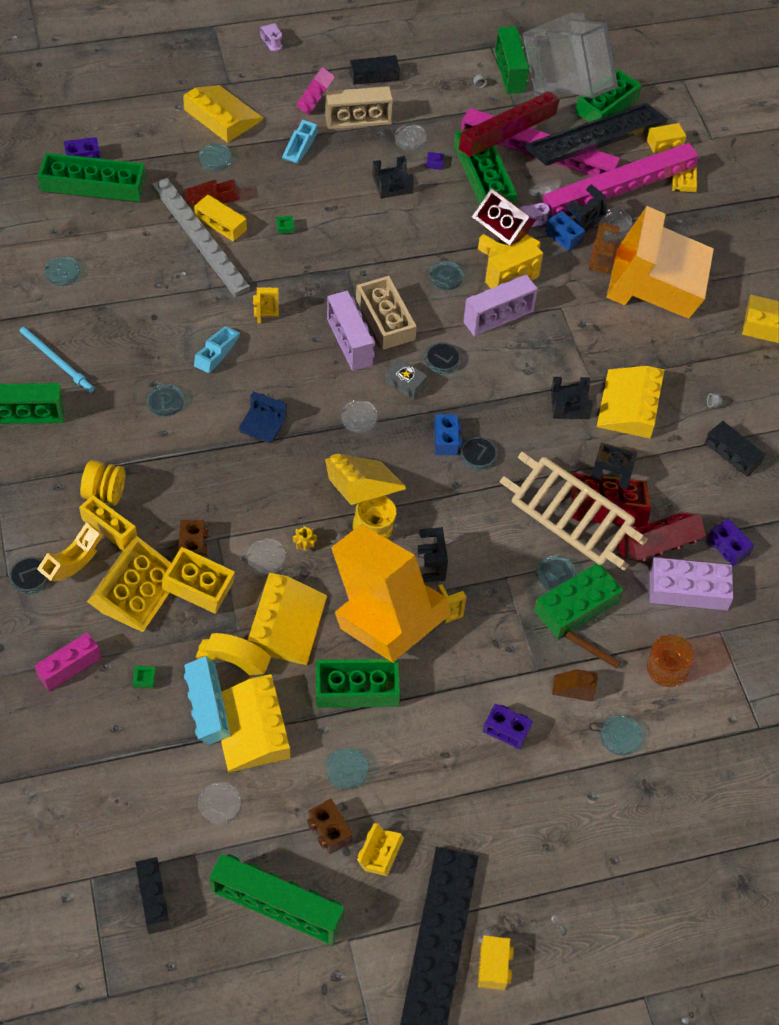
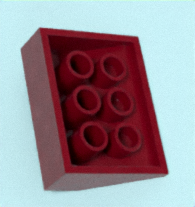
M572 473L577 479L635 518L633 527L637 528L648 524L651 503L647 481L630 479L628 489L619 487L620 478L601 476L600 481L591 480L592 475ZM574 485L571 488V504L581 492ZM587 495L571 519L581 521L596 500ZM602 505L591 521L601 524L610 510ZM618 515L612 521L617 526H621L625 522Z

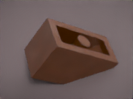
M576 669L554 676L552 695L592 702L596 693L598 673Z

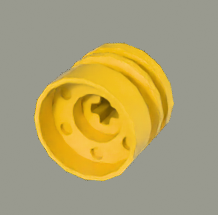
M90 460L82 475L81 497L88 500L94 495L98 499L100 497L103 503L106 504L108 502L109 505L116 506L125 485V468L122 466L116 467L113 464L106 468L104 462Z
M387 496L357 503L353 530L362 524L389 539L396 518L394 503Z

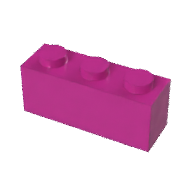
M322 67L296 104V107L309 115L335 76Z
M88 632L34 665L38 678L46 689L51 691L101 659L99 646Z

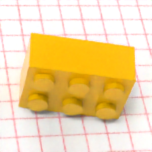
M530 240L489 258L485 279L486 284L492 289L524 275H527L530 280H535L540 274L543 252Z
M181 547L163 576L162 589L216 614L234 582L235 571Z

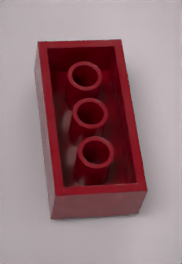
M681 512L635 528L636 531L648 539L644 546L625 534L618 547L621 557L643 562L649 559L648 556L665 554V550H677L682 548L685 543H697L706 534L700 514Z

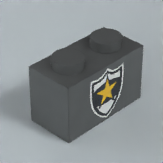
M399 358L385 372V383L412 400H415L427 387L428 376Z

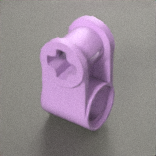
M273 23L261 26L259 28L260 36L268 48L274 52L280 51L282 49V33L277 25Z
M539 203L520 207L536 219L532 227L547 224L548 205Z

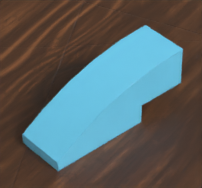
M302 120L298 129L294 130L282 159L298 164L309 150L318 133L317 124Z
M224 326L206 340L205 347L195 354L194 367L210 373L229 353L239 338L240 333Z

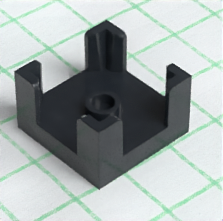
M405 156L397 157L396 167L381 169V160L373 161L372 176L381 199L413 193L414 178L412 174L408 177Z
M592 184L586 188V191L594 198L581 207L574 200L567 204V210L576 217L572 218V220L581 226L585 233L607 215L606 196Z
M553 377L551 385L553 419H590L593 407L592 400H589L588 397L590 378L581 377L578 386H561L562 377Z
M601 442L591 480L600 481L604 469L622 474L619 487L628 489L637 452Z
M443 527L419 529L420 538L434 537L432 544H420L417 546L418 557L424 559V567L436 568V573L421 574L423 582L445 581L448 556Z

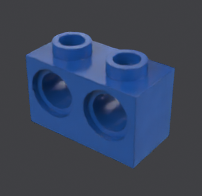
M562 211L547 220L545 232L567 251L572 250L583 242L585 230Z
M435 414V455L457 456L458 448H462V437H458V433H461V422H458V415Z

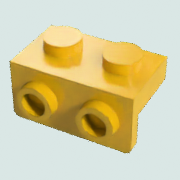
M257 287V295H253V305H255L254 317H257V324H261V316L279 317L278 288Z
M374 823L367 834L363 848L359 851L357 861L367 872L388 876L404 840L403 835L383 830L379 824Z

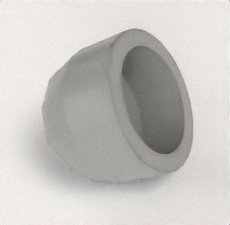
M477 74L473 79L474 85L478 89L485 87L487 84L486 78L481 74Z
M710 393L708 395L707 405L709 408H717L722 404V398L719 394Z

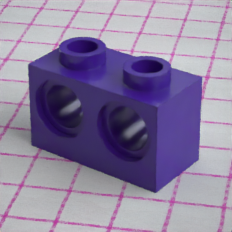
M97 137L64 141L66 155L101 159Z
M729 518L712 528L707 538L711 546L716 548L732 566L748 557L754 547V544Z
M495 703L484 723L483 733L521 750L533 721L524 714H517L507 706ZM499 718L502 719L504 722H497L495 721V719ZM514 727H519L523 731H516Z

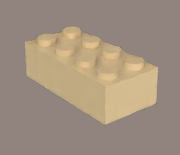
M389 86L325 91V118L328 129L391 124L392 96Z
M389 276L356 285V300L383 350L416 339L417 326Z

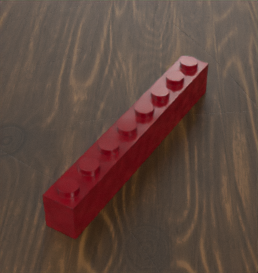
M547 91L461 132L458 149L472 157L556 115L560 98Z

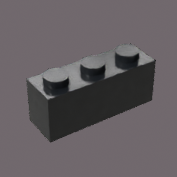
M396 55L350 60V75L353 85L399 80L400 67Z
M720 422L708 432L705 444L746 477L761 465L765 454L726 422Z
M154 857L136 861L148 933L153 934L170 930L171 926L158 858Z

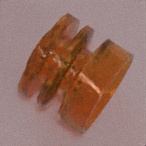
M672 634L661 636L655 640L647 661L649 677L663 687H675L682 684L686 680L694 660V651L691 644L685 638Z

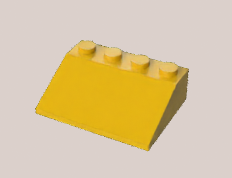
M220 85L197 87L183 95L184 110L227 143L263 120L261 115Z
M750 294L742 335L779 343V301Z
M650 366L608 369L597 427L650 439L655 425L664 369Z
M334 454L330 458L325 459L329 480L350 505L406 489L405 485L381 461L345 454Z
M136 536L127 544L87 602L102 614L143 632L170 593L162 589V580L171 562Z
M269 572L247 641L263 649L272 658L307 665L327 595L288 576Z
M272 674L251 678L221 692L231 735L221 740L228 773L290 759V746Z

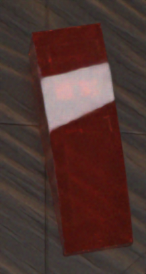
M215 179L185 189V200L188 204H197L207 195L217 199L222 204L240 200L239 188L234 179L219 184Z

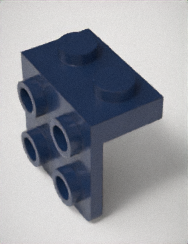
M253 391L250 396L251 408L241 423L239 431L264 442L272 443L287 418V403Z

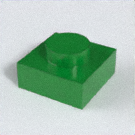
M293 216L276 217L278 234L295 233Z
M135 666L133 688L154 689L156 667Z

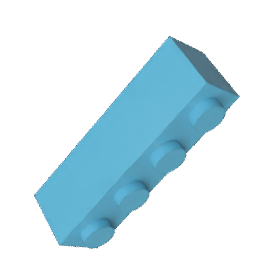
M204 656L185 664L186 673H184V678L189 687L188 697L192 702L193 710H191V714L196 722L197 728H195L197 738L210 745L230 737L215 662Z

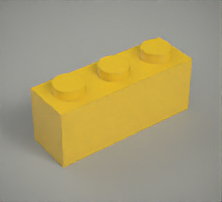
M209 195L194 206L195 215L201 222L233 242L247 231V219L242 214H238L229 206L222 204Z
M94 495L79 507L82 520L95 526L104 534L105 538L121 550H124L127 544L137 536L136 526Z

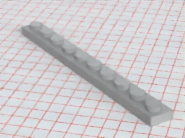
M165 178L153 183L154 191L232 295L237 297L249 292L250 286L169 179Z

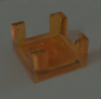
M600 222L588 270L609 274L610 267L598 265L597 262L600 254L610 257L614 255L616 245L603 242L605 231L619 234V226Z

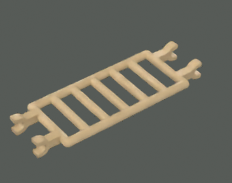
M521 452L517 458L533 469L521 487L505 476L500 481L501 484L515 493L512 503L598 565H603L608 559L625 571L629 564L612 553L622 538L627 534L643 546L648 540L644 535L631 527L635 522V518L547 457H542L539 462H536ZM546 466L553 472L528 505L521 498ZM558 476H561L567 480L545 512L540 514L535 508ZM574 485L581 492L556 525L549 518ZM587 495H589L596 501L571 535L568 534L563 528ZM603 505L610 510L609 514L587 544H582L577 539ZM618 515L625 522L599 556L592 549Z

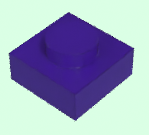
M428 152L426 168L442 170L444 154Z

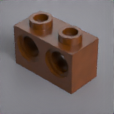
M181 520L178 551L181 547L190 551L191 549H196L192 552L200 556H207V544H204L205 539H208L209 529L205 528L204 520Z
M332 799L308 810L307 823L312 831L316 830L319 835L317 839L322 849L326 848L329 854L352 842L353 833ZM327 816L329 819L320 821L318 817ZM336 833L339 835V838L331 839L329 835Z

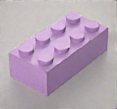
M524 275L492 289H487L480 294L470 296L466 299L463 322L473 336H477L532 313L538 288L527 275Z
M348 291L327 296V320L351 370L355 371L372 366L373 358L375 357L373 350L375 340L373 336L369 335L368 326L366 323H363L360 310L356 309L354 298L350 297Z
M653 558L650 567V603L717 610L729 609L733 600L732 565Z

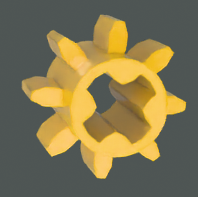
M305 526L296 529V535L293 536L296 548H301L305 551L309 548H314V542L317 541V535L313 534L314 529Z

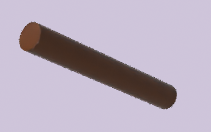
M568 631L565 638L616 669L619 667L621 662L571 631Z

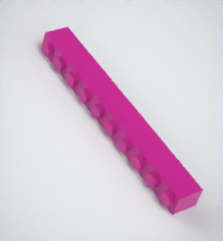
M469 108L462 119L461 130L469 129L494 116ZM528 128L498 144L533 156L525 149L526 144L550 134ZM591 150L555 164L590 176H596L618 168L620 158L597 150Z
M686 143L545 193L543 203L549 206L548 214L551 218L561 211L567 214L570 213L567 210V204L570 201L574 200L583 207L594 198L586 191V188L591 184L601 191L607 200L656 181L664 180L670 176L678 175L681 172L692 170L697 167L699 155L690 143Z

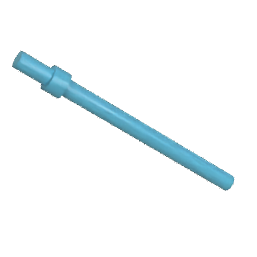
M23 326L20 329V332L67 372L76 384L83 386L90 393L94 391L95 387L87 381V378L82 373L76 372L26 327Z

